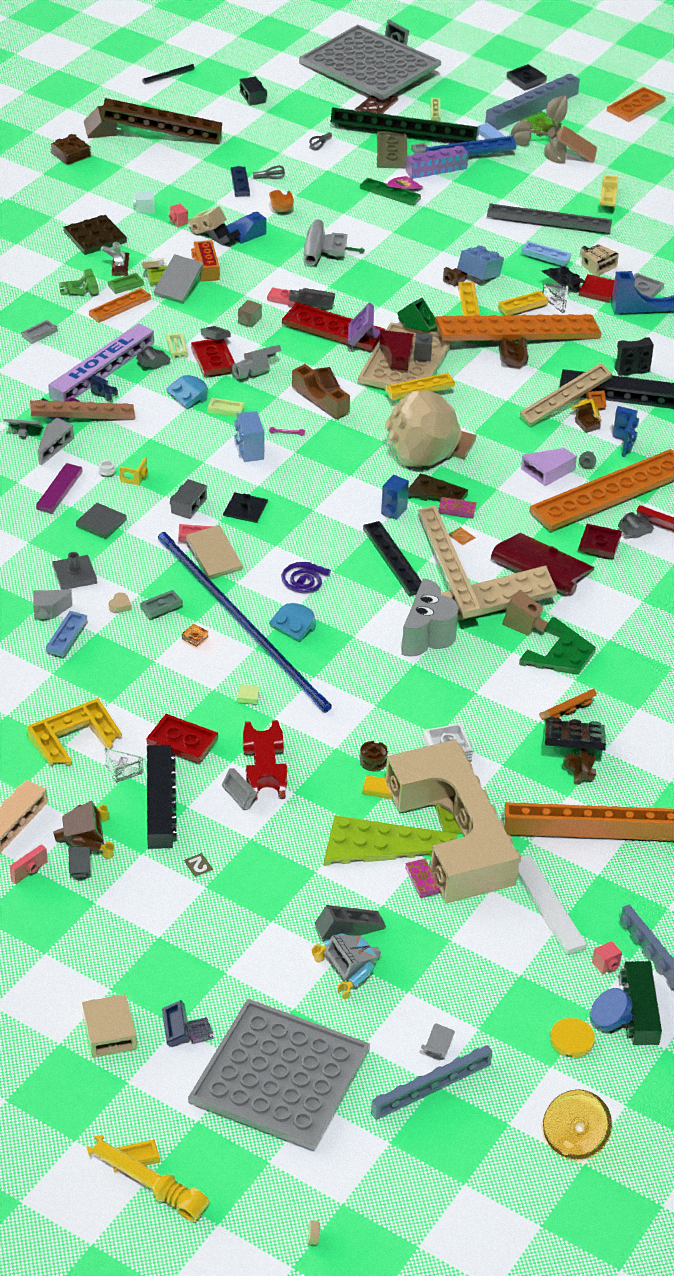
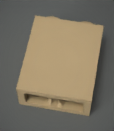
M126 994L82 1002L83 1020L92 1058L137 1050L136 1033Z

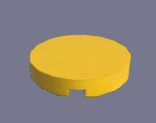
M565 1018L553 1025L550 1032V1043L553 1049L560 1055L579 1058L591 1052L595 1043V1033L592 1027L585 1021L577 1018Z

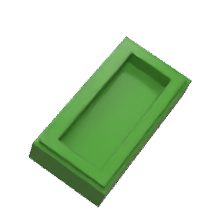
M137 273L108 281V287L114 294L144 286V280Z

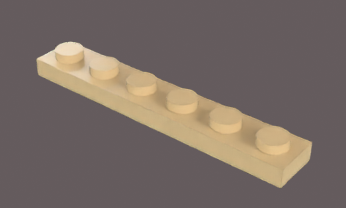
M601 362L520 411V417L531 427L612 378V373Z

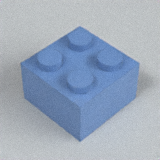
M477 245V247H470L461 251L457 269L478 279L486 280L500 276L504 257L500 256L498 252L486 250V247Z
M258 412L237 413V420L234 421V429L237 431V434L234 435V443L238 445V455L242 456L243 462L264 460L265 431Z

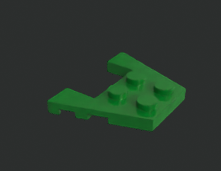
M552 617L548 622L549 625L545 632L559 637L558 641L546 656L527 649L519 659V665L525 667L526 664L536 665L538 669L550 667L555 668L554 671L579 675L595 654L596 647L560 620Z

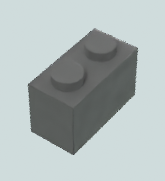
M187 479L170 498L171 513L191 519L207 500V485Z

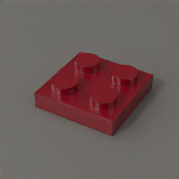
M587 523L578 551L614 559L622 537V531Z

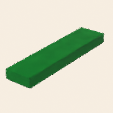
M368 177L360 184L361 190L411 206H415L421 200V194L403 188L387 186V183Z

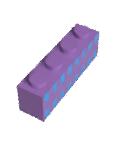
M463 146L442 148L419 154L414 153L406 156V173L411 179L465 170L467 169L468 153Z

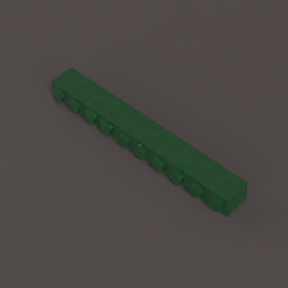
M332 107L330 119L332 123L465 141L478 140L480 126Z

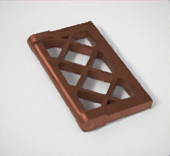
M371 95L354 110L384 113L398 101V97L391 95L384 99V102H377L381 99Z

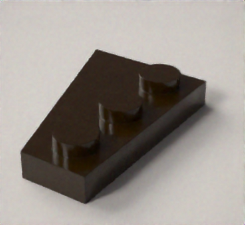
M420 473L409 487L408 499L414 496L421 497L420 500L424 501L431 498L437 499L440 502L441 497L465 500L468 496V489Z

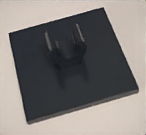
M234 492L223 516L258 523L268 503V499Z

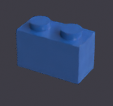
M393 474L382 486L381 514L397 520L405 512L408 506L409 480Z

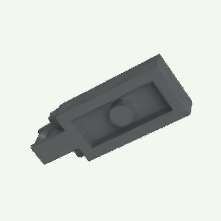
M304 287L299 289V291L290 289V301L332 310L335 293Z

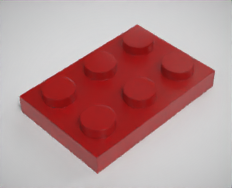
M224 339L191 342V349L204 377L232 372V365L235 364V361Z
M165 713L146 738V744L171 745V753L200 764L218 740L219 735L216 731Z

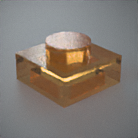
M194 623L181 633L182 640L196 647L209 637L207 630Z

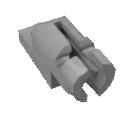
M280 345L244 353L245 359L232 365L234 378L238 380L266 372L270 368L268 358L276 356V353L281 351Z

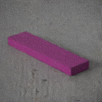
M66 463L36 503V510L53 514L83 472V468Z

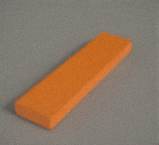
M139 288L93 308L88 313L92 319L100 323L151 300V295L144 289Z

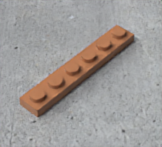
M30 400L29 404L31 416L135 420L134 405L128 403Z

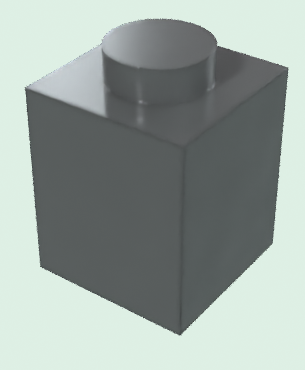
M416 333L414 360L431 361L433 334Z
M90 847L68 848L69 873H74V877H86V873H91Z

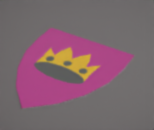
M408 176L396 177L387 183V186L395 188H424Z

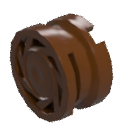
M374 740L365 742L360 748V765L367 771L376 772L383 770L387 766V746L382 742L374 743Z

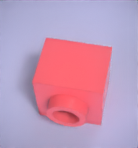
M181 203L169 207L170 213L168 217L170 222L177 227L188 224V210Z
M613 941L603 944L594 949L592 964L602 975L609 971H614L620 966L622 951Z

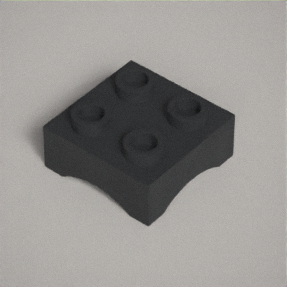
M650 337L637 341L620 340L617 342V360L614 369L618 376L650 372L654 348Z

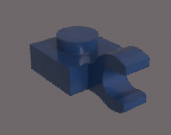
M96 375L90 378L91 392L103 398L106 397L109 400H112V394L118 395V389L109 386L107 380Z

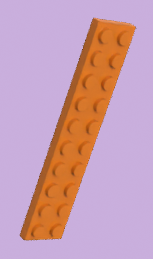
M592 314L436 316L435 318L436 326L443 341L502 340L503 337L508 340H520L521 337H524L526 340L600 339L602 334Z
M669 449L530 506L529 512L550 531H553L674 481V451Z

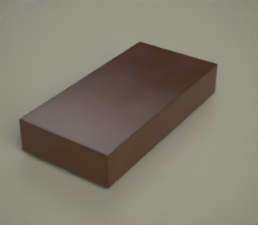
M331 367L314 369L321 385L327 391L331 392L340 388Z

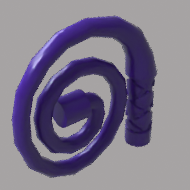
M306 561L295 562L283 570L281 578L285 586L291 590L304 593L314 592L322 585V578L318 573L329 577L331 569ZM294 568H304L291 574L290 581L293 585L289 584L285 577L287 572ZM300 573H308L301 575L297 579V582L294 580V577ZM313 576H315L318 580L317 585L314 587H312L315 583ZM306 578L311 580L310 583L304 584Z

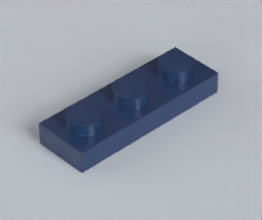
M230 167L234 196H250L246 167Z

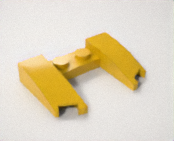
M99 698L27 726V737L50 765H53V763L72 764L71 758L57 738L60 735L88 725L107 749H110L113 746L112 741L116 737H121L122 732Z

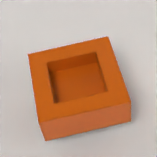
M604 390L586 393L587 399H593L597 403L598 409L607 407Z

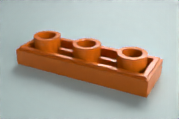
M595 688L540 712L541 720L559 718L562 711H565L567 714L577 709L575 705L581 704V706L591 703V698L597 695Z

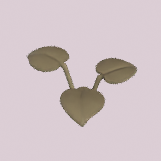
M563 95L554 98L548 103L546 114L549 118H552V123L555 126L550 128L548 132L531 130V123L526 120L516 123L511 131V136H514L516 144L520 146L528 144L531 140V133L547 135L551 139L550 143L546 144L544 148L546 158L552 162L565 163L567 146L559 142L557 132L560 130V126L556 122L563 121L566 116L568 107L567 96Z

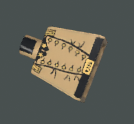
M600 244L590 248L583 246L580 249L582 266L594 276H600L618 267L619 253Z

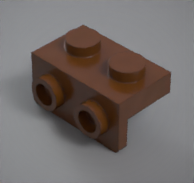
M504 337L500 341L502 362L508 366L520 369L529 358L526 339L521 337L519 342L515 343Z

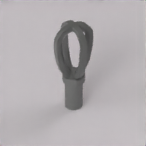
M328 132L325 135L310 138L309 147L318 150L326 140L332 138V133ZM319 138V140H317L316 142L312 143V140ZM321 142L318 147H314V145Z
M276 165L260 172H253V179L261 177L281 179L285 176V169L281 165ZM281 168V170L270 171L272 169Z

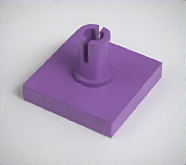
M370 302L349 323L348 343L352 346L365 333L374 339L380 333V330L373 326L374 305Z

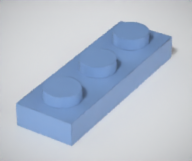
M69 611L46 645V652L64 657L88 621L87 615Z

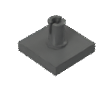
M70 552L67 559L52 561V568L60 590L97 584V576L88 555L79 556L77 552Z

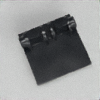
M565 266L541 271L573 292H578L580 290V283L586 282L580 278V275L571 272Z

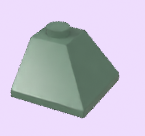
M388 19L384 36L407 45L410 30Z

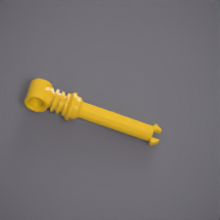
M103 1135L94 1136V1139L98 1142L93 1149L88 1145L86 1146L89 1156L92 1154L98 1156L153 1190L156 1201H164L172 1205L181 1216L190 1222H196L210 1203L207 1196L195 1188L188 1189L183 1184L178 1183L172 1174L161 1176L104 1141Z

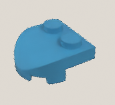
M192 375L181 376L166 388L167 392L186 409L190 408L198 400L203 403L207 399V391L209 390L203 380Z
M287 603L277 611L269 624L274 629L300 643L309 631L313 632L315 630L316 618L310 608L298 603Z

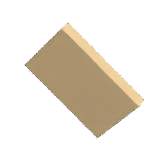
M220 525L186 535V540L208 580L242 570L243 565Z

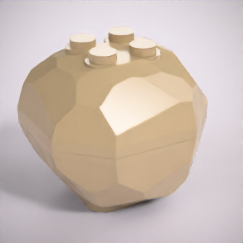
M413 391L407 394L393 407L389 419L385 422V429L389 432V440L392 441L394 450L403 465L407 467L432 466L444 458H449L462 435L455 408L441 395L431 391Z

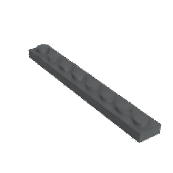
M492 203L489 204L487 217L494 219L500 218L509 221H522L524 223L531 222L538 223L539 225L546 224L555 227H568L570 229H584L585 231H599L601 233H610L613 220Z

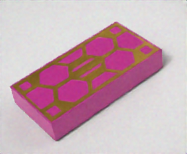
M441 497L438 512L474 518L477 502Z
M425 858L405 863V869L420 898L440 893V887Z

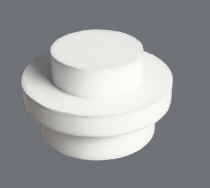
M104 460L100 463L98 472L101 475L110 476L116 472V466L112 461Z

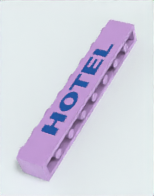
M140 323L136 324L49 383V399L53 401H66L70 397L77 398L91 388L90 378L93 375L104 379L135 358L144 347L152 346L154 344V330Z

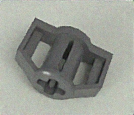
M152 346L144 347L138 352L136 358L144 367L151 366L153 369L170 364L171 360L164 351L154 349Z
M634 512L627 513L618 524V527L626 535H633L635 538L652 533L654 526L646 518L636 516Z

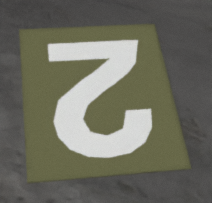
M203 853L184 860L194 877L214 870Z

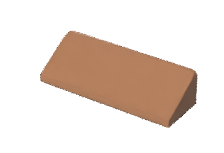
M563 126L557 132L559 142L591 163L595 161L597 146L566 126Z

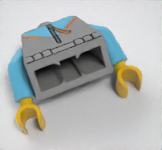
M341 933L332 935L331 939L324 942L325 945L323 946L320 944L314 945L311 951L316 962H321L325 959V952L344 980L349 979L348 983L341 982L337 987L338 994L342 990H346L342 994V998L348 999L351 995L350 989L353 986L357 987L374 970V964L376 960L380 959L381 951L378 947H371L362 936H350Z

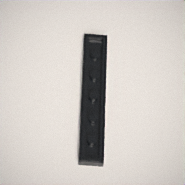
M376 521L364 524L363 531L409 597L416 595L422 581L382 523Z

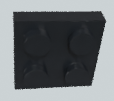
M530 64L508 71L506 75L507 78L524 89L547 81V75Z

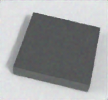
M97 502L76 521V527L107 539L127 520V515Z

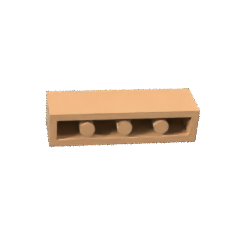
M25 780L9 798L3 801L0 806V853L48 803L46 788Z

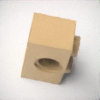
M217 206L197 213L188 222L194 234H199L217 228L227 219L221 207Z

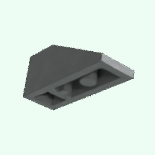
M326 905L314 923L321 938L327 940L331 939L332 935L341 933L359 936L383 930L386 927L379 911Z

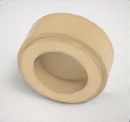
M310 1220L307 1244L317 1245L320 1236V1222Z

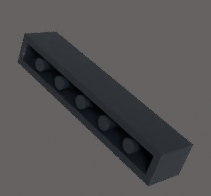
M147 745L148 849L173 848V840H177V827H172V824L177 823L176 812H172V809H176V797H172V794H176V782H172V780H176L175 767H171V765H175V753H171V745Z

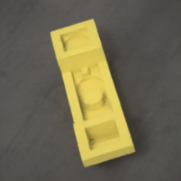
M603 176L600 206L615 207L619 176Z

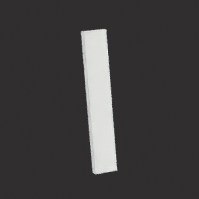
M531 855L522 856L518 867V878L566 955L586 949V942Z

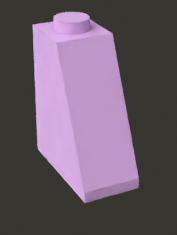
M566 448L522 455L521 470L543 486H547L573 472L576 469L577 456Z

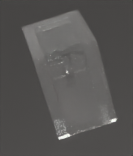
M544 284L542 293L549 299L548 303L561 313H565L568 286Z
M108 748L104 749V765L116 783L143 774V757Z

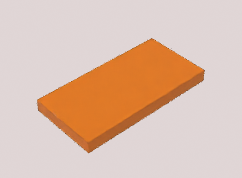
M643 86L607 106L606 111L630 122L664 103L666 97Z

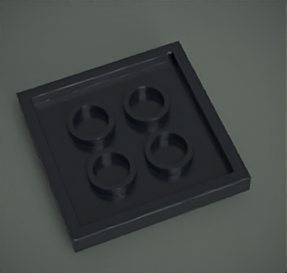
M560 718L545 719V745L605 751V725L597 721L581 723L580 720L576 719L570 721H562Z

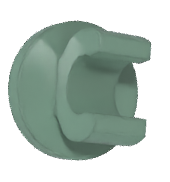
M591 451L583 452L579 457V464L585 469L593 468L597 461L594 452Z

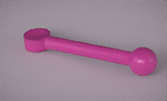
M273 426L269 428L270 433L283 432L295 433L300 436L305 435L304 429H276Z

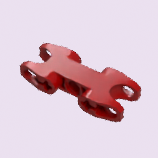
M272 720L271 727L264 731L254 729L250 721H245L242 734L243 754H253L255 764L245 766L246 781L257 792L254 799H258V792L266 787L275 789L280 798L286 797L287 764H276L275 753H284L283 731L278 720Z

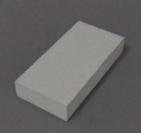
M47 319L22 331L21 337L33 344L58 332V326Z
M229 768L221 785L243 809H249L257 792L235 768Z

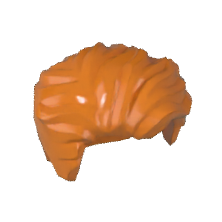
M281 190L269 192L271 207L276 212H286L294 206V198L291 191H287V194H283Z

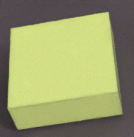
M240 684L238 703L257 704L260 686Z

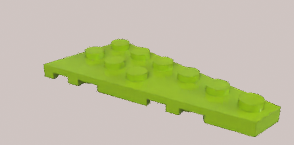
M335 815L323 866H329L331 862L350 864V861L361 860L363 862L396 860L398 856L415 858V855L427 854L430 857L432 856L433 845L457 839V833Z

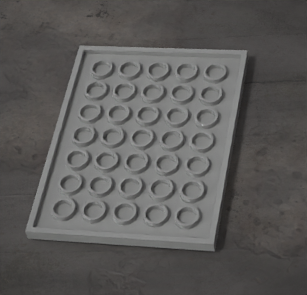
M359 24L299 57L300 63L381 100L386 99L441 66V60Z

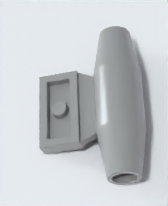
M320 219L314 220L307 231L304 243L305 262L309 265H314L322 251L335 257H344L348 234L332 232V234L325 235L324 222Z

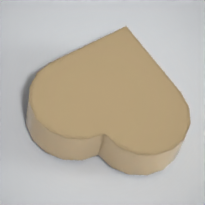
M118 592L108 602L109 610L113 613L132 610V604L126 593Z

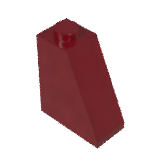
M380 330V347L391 369L408 371L413 350L414 333Z

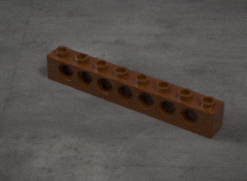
M109 98L104 99L101 120L214 144H219L223 122Z

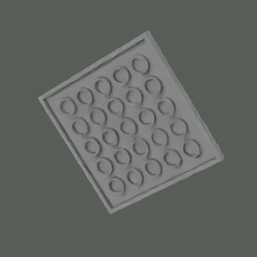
M247 998L189 1094L188 1103L315 1151L369 1052L370 1043Z

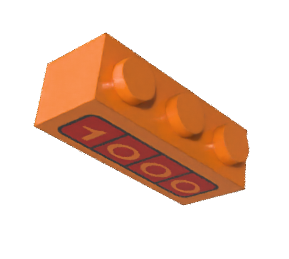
M194 241L193 248H191V257L193 260L203 262L204 264L199 274L200 281L220 280V265L213 241Z

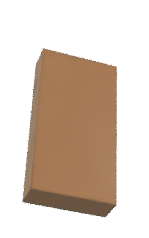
M462 431L461 439L451 456L465 459L474 445L477 435Z

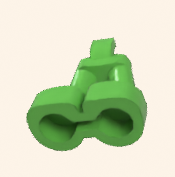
M91 268L85 269L83 276L79 280L62 281L59 283V288L65 287V289H60L61 295H67L68 293L84 295L87 288L91 295L99 294L98 283ZM83 282H85V284H84V286H83L82 289H80V288H75V287H79Z

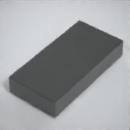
M215 325L200 329L201 335L214 340L231 337V331Z

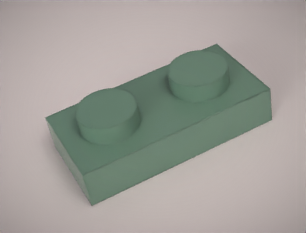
M174 590L140 602V608L149 619L183 606V600Z

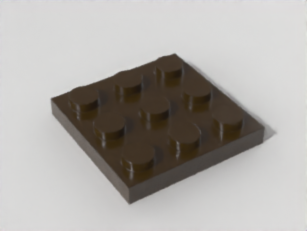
M106 214L85 219L81 222L71 223L63 227V232L84 255L101 251L102 246L111 248L114 242H119L120 245L127 243V237Z

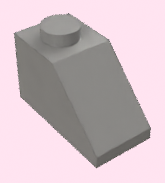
M72 589L33 590L34 620L54 619L72 607Z

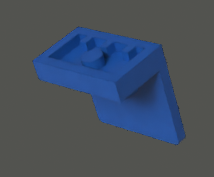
M617 406L612 437L624 440L622 457H626L627 453L632 450L633 442L637 439L638 432L635 429L638 428L640 418H637L638 410Z

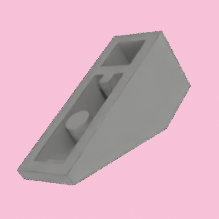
M56 418L45 427L38 448L39 465L42 466L74 439L72 424Z

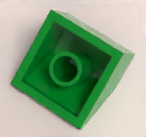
M423 297L397 312L399 321L405 327L429 332L437 327L435 323L436 317Z

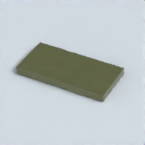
M377 131V168L406 169L407 133Z

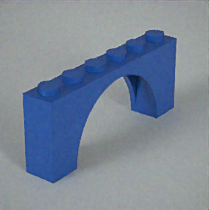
M616 271L612 307L614 313L619 314L674 311V295L664 298L646 296L635 287L632 271Z

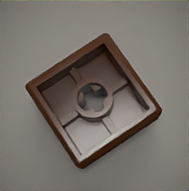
M69 134L68 137L56 139L55 142L50 144L51 153L67 165L91 156V146L78 138L76 134Z

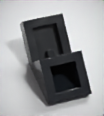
M225 223L205 233L206 236L220 245L241 235L238 229L230 233Z

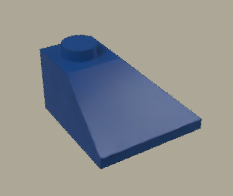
M256 211L226 225L230 233L238 229L241 235L235 238V240L243 244L266 234L267 218Z

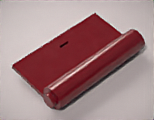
M521 532L498 543L491 553V560L518 573L546 566L556 590L566 596L575 592L577 588L576 581L595 569L594 566Z

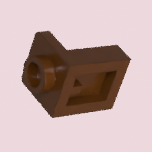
M446 266L443 270V281L454 287L458 286V282H464L468 278L467 273L457 268L451 269Z
M591 404L576 409L575 423L585 433L601 428V423L592 414L593 407Z

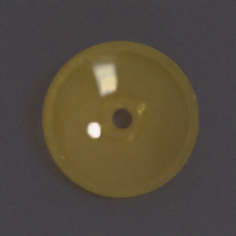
M574 1089L558 1095L547 1107L543 1118V1132L549 1146L562 1157L571 1160H583L598 1154L606 1146L612 1133L613 1122L608 1106L599 1096L587 1090ZM583 1124L584 1130L581 1132L577 1131V1127Z

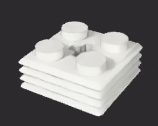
M461 723L424 730L423 740L426 746L456 739L459 746L463 747L466 759H473V747Z

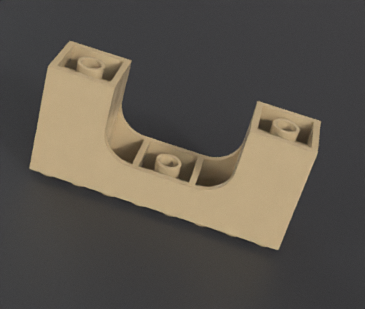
M457 740L387 756L385 783L399 812L439 804L454 815V819L459 828H461L463 838L436 844L432 847L430 869L440 887V894L445 904L516 886L517 876H519L518 867L521 862L520 853L518 850H515L511 836L505 832L503 821L498 819L495 806L490 804L486 790L482 789L478 775L475 776L470 761H467L462 746H459Z

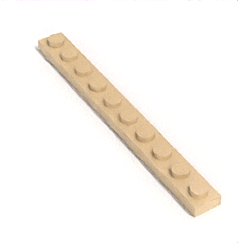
M436 505L418 509L419 517L463 619L482 614L479 602Z

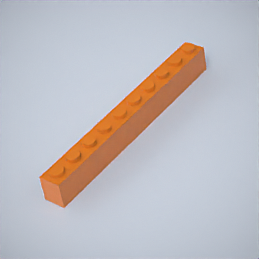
M505 802L503 823L507 835L674 841L673 808Z

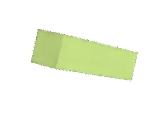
M431 98V120L440 121V98Z

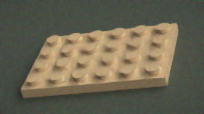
M390 322L386 329L387 331L414 333L413 350L408 371L391 369L380 347L379 340L358 376V383L386 389L387 385L434 376L453 341H443L440 333L424 332ZM416 333L433 334L431 361L414 360Z

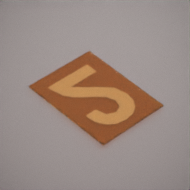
M462 527L448 534L462 545L476 538Z

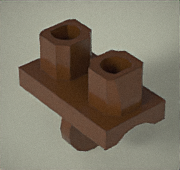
M579 749L577 754L570 753L563 759L564 767L573 772L574 784L580 785L583 780L592 782L596 777V769L591 768L595 761V755L587 753L586 749Z

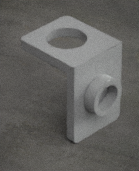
M435 1023L426 1045L421 1044L422 1050L445 1059L455 1031Z

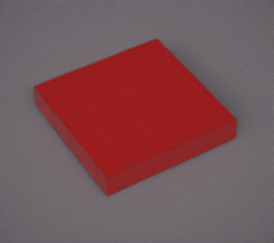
M587 274L586 282L582 284L578 296L610 303L613 297L615 280Z

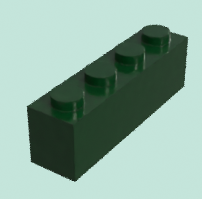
M625 961L624 970H620V983L624 984L622 990L632 1000L631 1013L633 1014L632 1020L627 1023V1034L632 1037L633 1045H660L662 1027L651 961Z

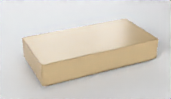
M164 258L148 259L142 262V267L144 269L160 267L165 263Z

